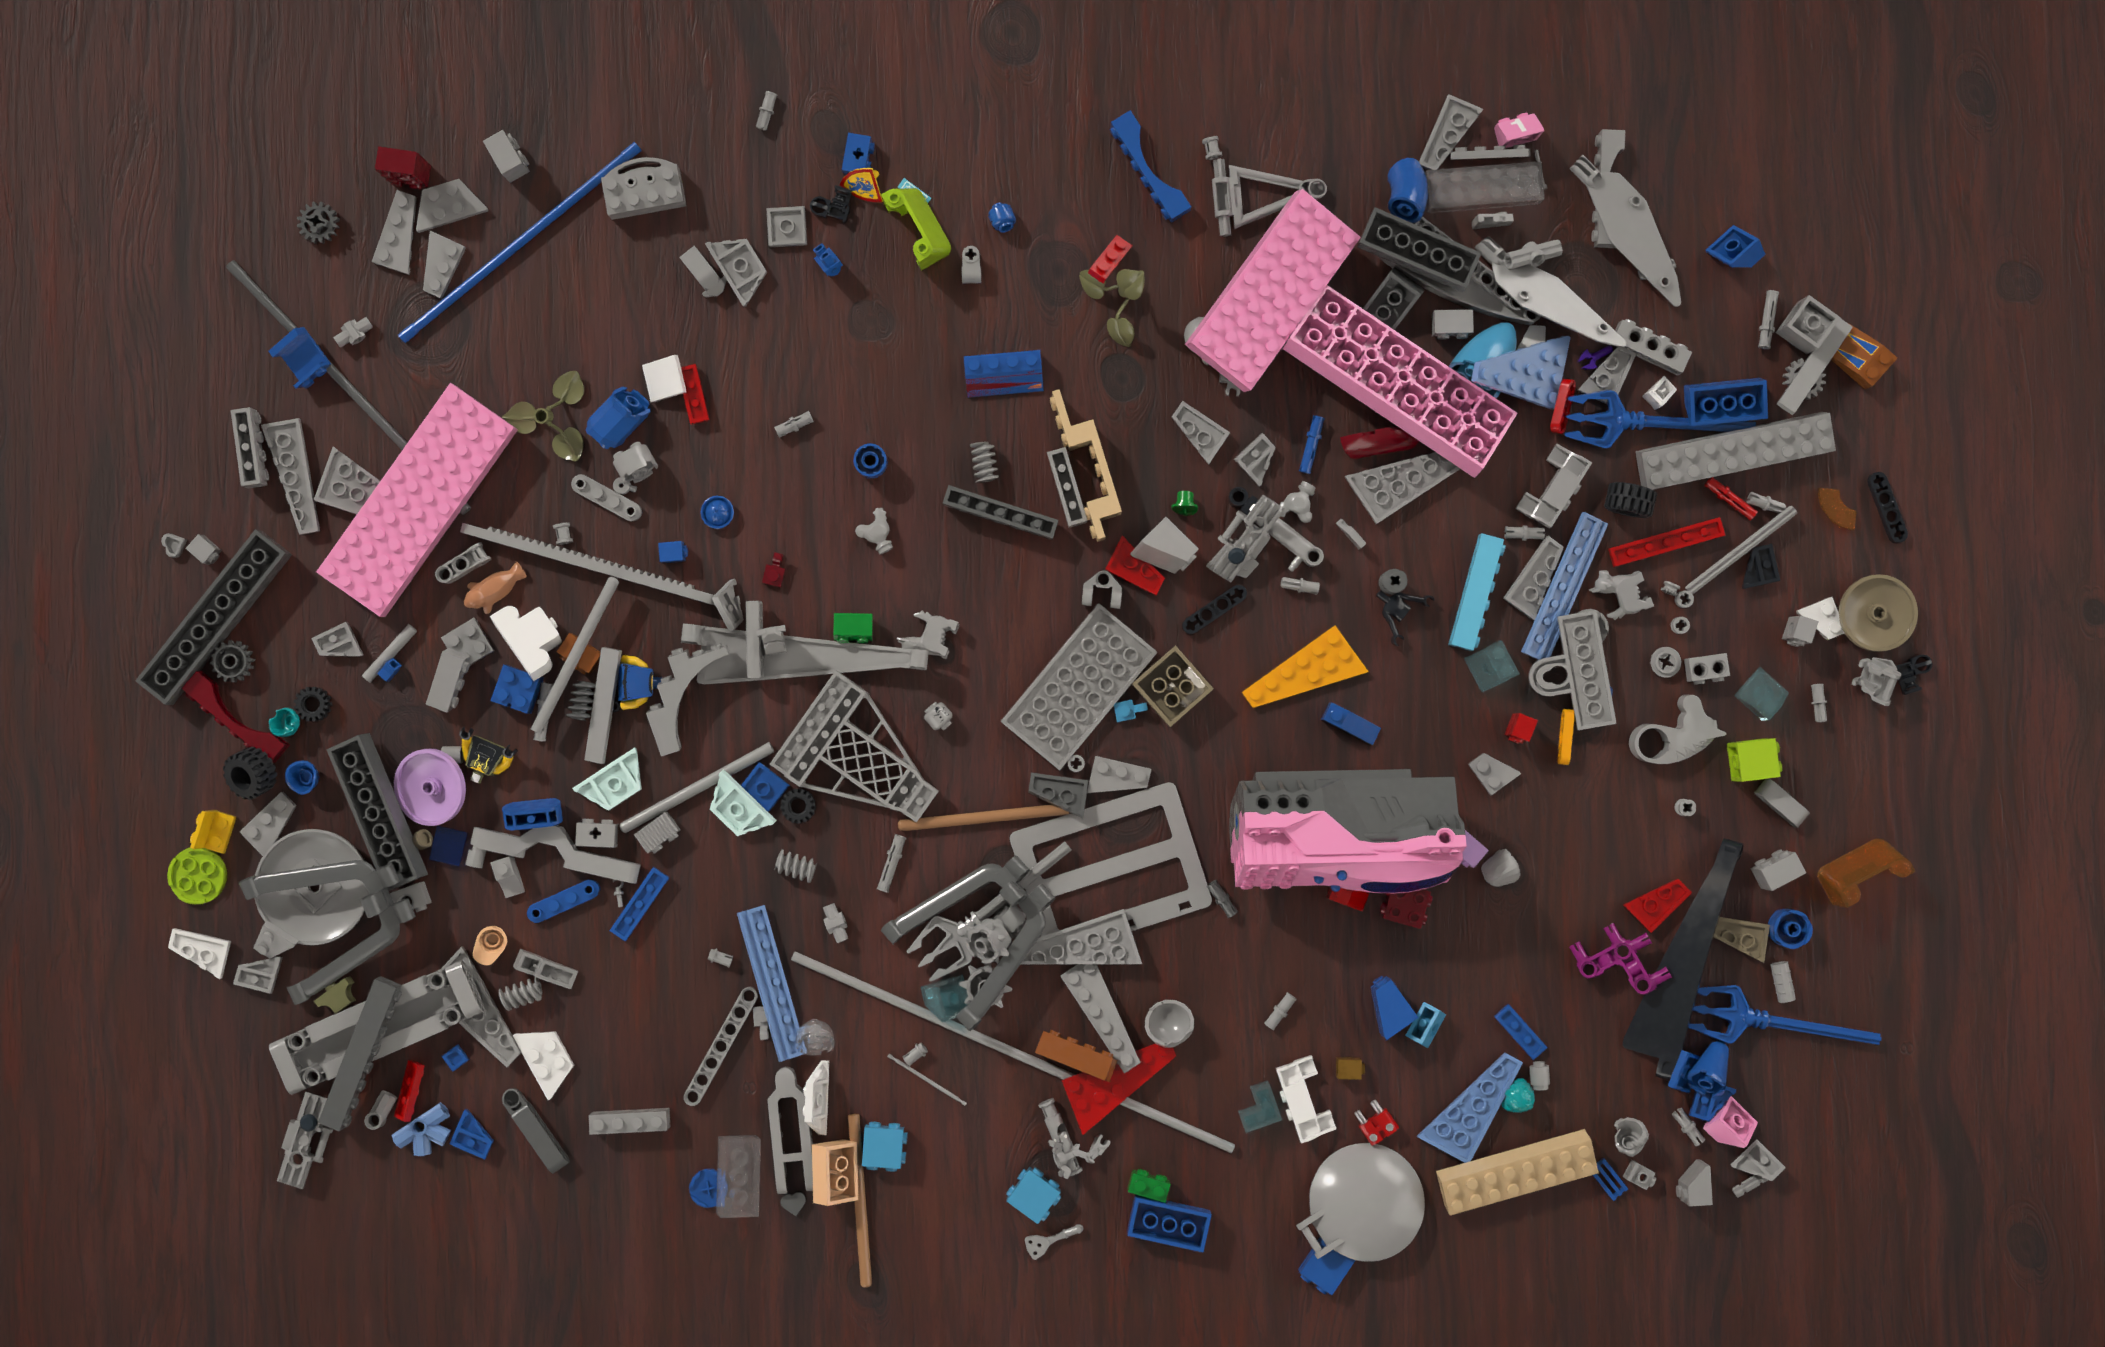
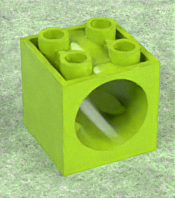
M1776 738L1727 743L1731 781L1744 782L1781 777L1782 764L1778 761L1780 747L1779 743L1776 742Z

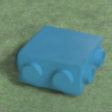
M869 1122V1125L866 1124L864 1128L862 1166H865L867 1170H878V1167L886 1168V1171L891 1172L901 1169L902 1164L906 1162V1152H903V1144H907V1133L904 1132V1127H900L898 1123H889V1126H882L880 1122Z
M1029 1167L1027 1171L1023 1169L1017 1178L1019 1182L1016 1186L1012 1185L1007 1191V1202L1038 1224L1041 1220L1043 1222L1050 1214L1048 1210L1051 1205L1055 1206L1061 1199L1059 1195L1061 1189L1058 1188L1060 1185L1053 1179L1047 1180L1044 1178V1173L1038 1168L1032 1169Z

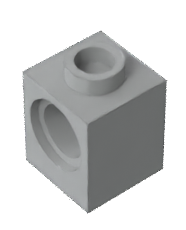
M198 534L185 548L203 564L208 565L216 562L220 556L219 553L222 551L205 535Z

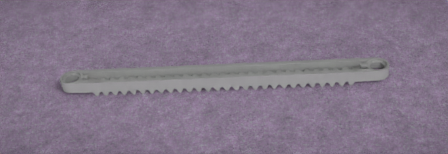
M462 523L460 532L715 605L712 600L714 595L695 590L694 585L691 584L687 586V583H680L677 580L672 582L670 578L658 577L653 573L650 575L646 571L643 573L642 570H635L632 567L628 569V566L625 565L621 566V564H614L611 561L606 562L604 559L599 560V558L591 557L587 554L584 556L580 552L577 553L566 548L562 549L559 546L555 547L545 542L540 543L538 540L521 535L518 536L514 533L511 534L500 529L496 530L493 527H489L486 530Z

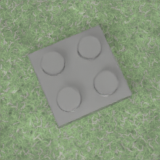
M472 618L441 637L447 648L469 655L468 662L470 666L495 651L476 618Z

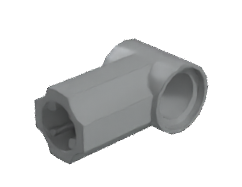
M384 1090L381 1091L370 1113L365 1117L364 1123L368 1129L375 1130L384 1126L386 1118L397 1100L394 1094ZM373 1115H376L379 1118L378 1125L373 1124Z

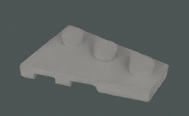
M430 231L423 291L440 299L443 298L465 252V246Z
M1617 347L1577 391L1587 394L1603 390H1613L1619 394L1637 353L1624 347ZM1596 399L1607 404V399Z
M1184 401L1181 402L1171 417L1208 465L1230 434L1229 431Z
M1095 756L1087 793L1147 788L1151 769Z
M281 792L240 833L263 856L279 840L284 826L287 825L297 805L284 792Z

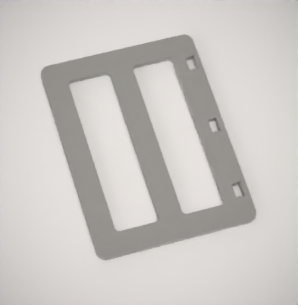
M1170 782L1084 809L1083 819L1070 813L1014 831L1010 835L1014 855L1018 856L1031 869L1037 864L1032 849L1034 845L1161 805L1164 808L1172 833L1171 839L1047 879L1039 876L1025 888L1027 894L1030 895L1036 887L1043 884L1053 896H1057L1177 857L1181 861L1188 889L1124 910L1127 920L1133 919L1135 924L1130 926L1131 931L1206 908L1212 902L1176 786ZM1190 902L1192 907L1180 910L1178 904ZM1049 905L1043 911L1046 923L1041 937L1060 931L1057 928L1051 906Z

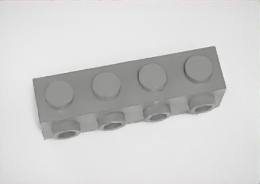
M250 407L231 410L241 486L245 488L267 486L269 474L264 464L266 454L262 450L264 438L259 428L261 423L260 414L257 410Z

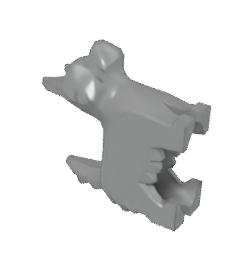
M1601 570L1599 571V578L1595 581V587L1589 589L1592 593H1615L1620 607L1616 611L1607 614V617L1614 620L1618 617L1621 619L1625 614H1635L1642 609L1654 607L1651 597L1645 596L1643 600L1639 599L1640 591L1637 585L1644 581L1640 571H1635L1629 575L1611 576L1609 571Z
M923 610L920 613H915L914 617L927 623L921 637L897 638L898 643H901L902 648L927 650L929 651L928 655L941 656L943 659H947L949 650L944 646L945 632L950 630L953 634H956L959 622L951 619L947 620L942 616H932L928 612L924 613Z

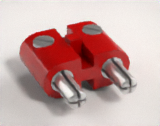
M1376 1100L1370 1103L1377 1112L1373 1117L1366 1119L1360 1110L1354 1113L1361 1123L1358 1127L1371 1146L1379 1143L1383 1138L1390 1136L1399 1129L1398 1124L1386 1108L1382 1109Z

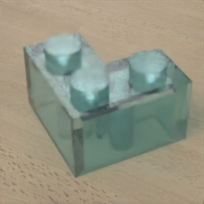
M1268 1080L1250 1086L1256 1105L1238 1111L1245 1133L1282 1120Z

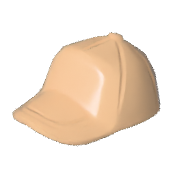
M489 926L482 929L477 936L473 949L474 960L482 965L493 964L507 945L505 932L497 926Z

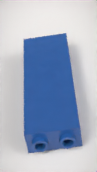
M1319 1237L1317 1241L1320 1244L1321 1248H1323L1326 1245L1322 1238ZM1312 1248L1298 1269L1301 1274L1300 1277L1309 1284L1311 1281L1317 1285L1316 1288L1323 1294L1328 1292L1333 1295L1356 1260L1343 1256L1334 1250L1317 1259Z

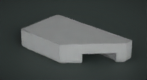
M1343 519L1336 522V525L1358 550L1366 545L1362 537L1351 526H1348Z

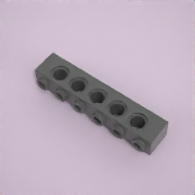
M948 485L943 500L944 506L1053 540L1059 522L1057 519Z

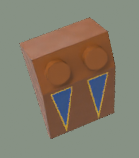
M1852 326L1853 328L1831 360L1866 390L1873 387L1896 361L1897 357L1884 345Z

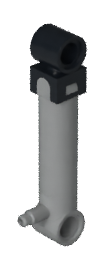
M1242 487L1233 488L1228 495L1230 505L1236 508L1242 507L1240 511L1246 515L1249 514L1258 502V499L1253 495L1248 498L1247 491ZM1236 492L1241 493L1243 501L1236 502L1233 499V494ZM1280 518L1269 530L1268 533L1296 555L1288 567L1291 572L1302 561L1309 567H1315L1323 561V551L1310 543ZM1261 519L1254 521L1260 527L1263 525V520ZM1310 552H1315L1318 555L1316 562L1309 560L1308 554Z

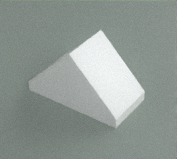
M1663 376L1642 397L1656 410L1662 407L1677 389Z

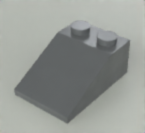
M1394 267L1363 309L1395 330L1425 289Z

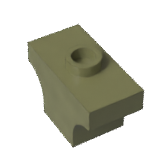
M351 976L344 978L337 984L333 982L325 988L327 992L314 1001L318 1007L328 1006L335 1014L343 1011L356 1001L351 993V987L355 982Z

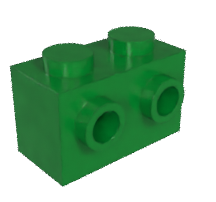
M834 613V641L838 643L857 641L860 644L872 641L873 614Z
M1138 1169L1137 1171L1132 1170L1127 1189L1129 1193L1165 1203L1171 1184L1166 1176L1160 1174L1154 1176L1150 1175L1146 1170Z

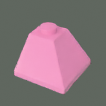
M1731 1096L1725 1102L1726 1104L1715 1113V1116L1710 1121H1706L1703 1129L1717 1142L1745 1148L1758 1122Z

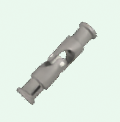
M1051 1098L1039 1103L1038 1106L1042 1108L1045 1116L1044 1121L1052 1140L1063 1144L1062 1151L1066 1153L1072 1150L1073 1144L1061 1114L1056 1110L1055 1100ZM1076 1156L1067 1160L1066 1166L1071 1169L1070 1176L1083 1171V1168L1079 1166Z

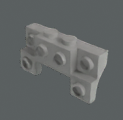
M1559 444L1555 445L1546 459L1547 462L1557 467L1558 470L1540 499L1526 492L1515 508L1547 528H1551L1561 511H1566L1571 503L1570 497L1572 494H1577L1581 488L1579 483L1592 464L1586 458L1567 450Z

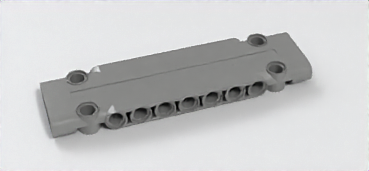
M463 960L402 985L400 989L402 995L399 1001L395 1002L393 1007L395 1009L394 1015L391 1020H388L386 1025L388 1027L387 1033L384 1038H381L379 1045H381L380 1050L373 1057L372 1061L437 1034L452 1025L485 1011L476 985ZM436 975L442 978L441 984L436 982ZM366 1001L269 1044L270 1053L289 1094L293 1095L336 1077ZM451 1011L457 1013V1020L451 1017ZM297 1036L302 1038V1044L297 1042ZM313 1071L318 1075L317 1080L312 1076Z

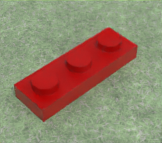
M1116 235L1091 266L1088 274L1104 284L1133 245Z
M692 364L681 367L687 391L683 393L690 424L709 421L697 365Z
M408 1060L394 1117L403 1122L411 1121L416 1098L419 1094L421 1078L424 1075V1065L413 1060Z

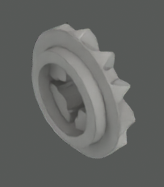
M1670 647L1656 649L1651 655L1650 664L1652 671L1658 676L1665 678L1674 676L1681 667L1679 653ZM1666 657H1668V662L1672 666L1666 665L1664 668H1662L1663 663L1659 659H1665Z

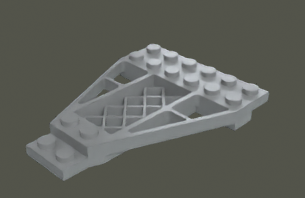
M835 670L770 763L772 767L780 771L799 787L901 811L916 823L939 792L938 789L924 780L869 693L837 670ZM863 698L868 700L881 720L870 735L859 729L849 720ZM882 724L900 749L904 758H900L874 739V735ZM844 725L850 728L847 730H841L844 727ZM851 731L853 742L842 744L841 733ZM854 732L863 737L865 740L856 742ZM838 735L840 744L830 746ZM867 742L869 753L858 755L856 744ZM870 743L881 751L872 753ZM854 745L855 756L845 757L843 746ZM840 747L842 758L831 759L830 749ZM883 753L884 765L874 766L872 755ZM886 754L897 762L887 764ZM869 756L871 767L860 768L859 757ZM856 758L858 769L847 771L845 760ZM820 760L841 774V778L833 789L806 783V779ZM842 760L844 769L836 764L835 761ZM899 765L900 776L890 777L888 766ZM902 766H904L907 769L904 774L902 772ZM885 767L887 778L876 780L875 768ZM872 769L873 780L863 782L861 771ZM852 772H858V773H859V779H857L855 776H853V775L850 774V773H852ZM847 778L875 799L840 792L836 789L842 780ZM900 778L892 790L890 780ZM887 780L889 791L879 793L877 782ZM874 783L875 791L866 784ZM889 794L887 798H884L881 795Z

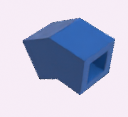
M392 658L384 664L377 674L386 682H390L402 665Z

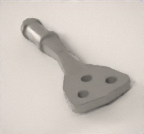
M1077 1224L1069 1229H1063L1062 1232L1050 1237L1040 1235L1027 1236L1025 1238L1027 1251L1032 1259L1037 1260L1045 1254L1052 1243L1060 1239H1067L1069 1236L1077 1233L1080 1234L1083 1231V1226Z

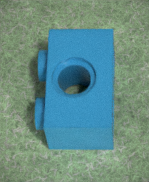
M1423 1002L1417 1013L1418 1018L1412 1022L1405 1036L1429 1048L1446 1014Z

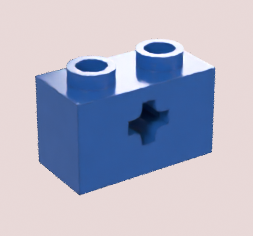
M848 133L842 165L844 175L855 169L871 168L869 157L870 154L874 153L875 147L871 136ZM861 152L862 156H860L859 159H856L855 155H858V153Z

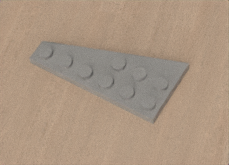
M332 447L314 501L357 515L380 483V480L335 447Z
M1437 452L1344 477L1374 523L1377 524L1460 468Z
M1122 909L1039 937L1021 964H1142L1125 911Z
M461 946L441 969L463 960L476 985L485 1011L461 1021L459 1024L502 1064L509 1067L521 1054V1051L464 946ZM436 975V982L441 984L442 978ZM451 1011V1016L457 1020V1013Z

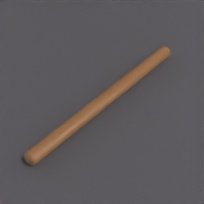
M1052 804L919 818L917 823L912 819H905L898 822V829L900 831L1068 815L1069 812Z
M850 1114L848 1115L850 1141L857 1142L858 1200L854 1201L860 1284L862 1287L868 1288L872 1285L864 1169L862 1166L860 1115Z

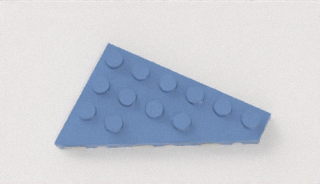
M1561 336L1560 338L1550 339L1530 347L1510 351L1500 356L1477 361L1474 364L1471 381L1542 407L1554 409L1563 378L1570 336Z

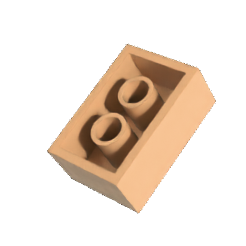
M842 1139L812 1144L813 1203L830 1206L858 1200L857 1142Z

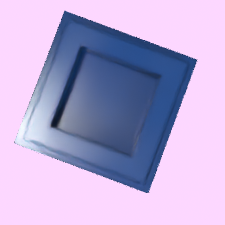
M459 1044L441 1056L452 1072L470 1060Z

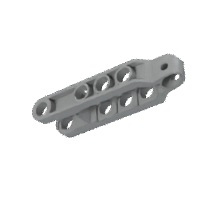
M785 1066L776 1073V1089L767 1099L777 1194L788 1193L786 1188V1162L803 1160L806 1191H813V1139L811 1127L804 1122V1089L797 1084L796 1073L793 1068ZM793 1097L797 1100L802 1152L785 1154V1151H783V1132H781L780 1128L781 1113H779L778 1101L781 1098Z

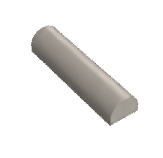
M746 601L747 678L764 677L762 636L757 637L756 630L763 629L762 601Z

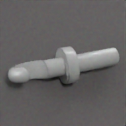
M621 881L619 887H616V892H614V896H617L618 907H623L622 895L624 892L621 891L624 885L623 881Z

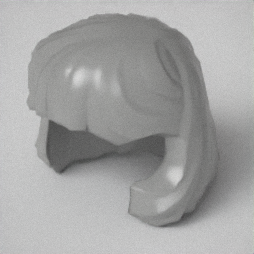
M1507 849L1498 850L1481 867L1484 880L1495 887L1514 883L1521 875L1517 861Z
M1627 1117L1616 1120L1614 1123L1618 1131L1615 1135L1616 1148L1627 1156L1633 1157L1637 1155L1649 1139L1648 1130L1643 1122L1634 1118Z

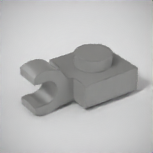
M763 1006L753 1007L754 1027L760 1026V1040L769 1039V1026Z

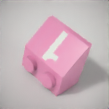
M1522 113L1512 120L1510 118L1501 119L1494 127L1498 145L1506 146V148L1535 141L1544 132V128L1536 115H1528V113Z

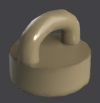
M422 829L413 835V842L418 850H423L432 845L433 837L428 830Z

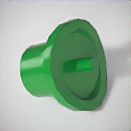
M1179 491L1176 504L1171 505V509L1180 515L1189 516L1195 514L1198 511V505L1194 504V494L1190 491Z

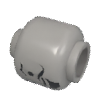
M934 702L924 711L926 713L924 719L933 730L940 728L945 730L952 724L950 719L953 714L942 702Z

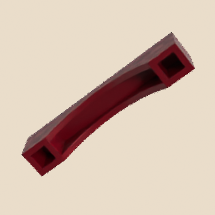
M196 671L182 689L186 692L187 698L194 702L196 700L201 704L200 708L204 712L214 715V720L221 726H227L230 729L229 733L236 738L240 737L246 747L260 748L262 752H266L268 757L273 760L272 763H276L290 746L282 737L254 730L239 722L224 705L219 693L218 683L205 672Z

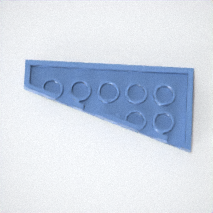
M1507 1053L1502 1054L1424 1128L1417 1137L1464 1163L1470 1162L1506 1096L1504 1093L1510 1088L1523 1062Z

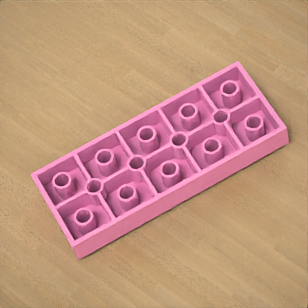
M1304 189L1294 192L1185 345L1243 392L1251 391L1361 237Z

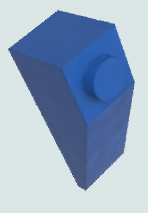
M1332 702L1328 704L1321 718L1322 721L1371 745L1374 744L1381 729Z

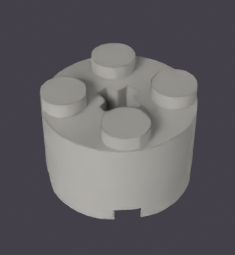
M635 442L630 446V449L624 452L619 451L613 455V465L625 485H630L628 481L633 480L634 483L646 479L653 474L652 469L654 467L658 468V464L647 445L640 442Z

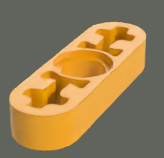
M1563 709L1561 714L1557 762L1562 765H1569L1571 758L1574 710Z

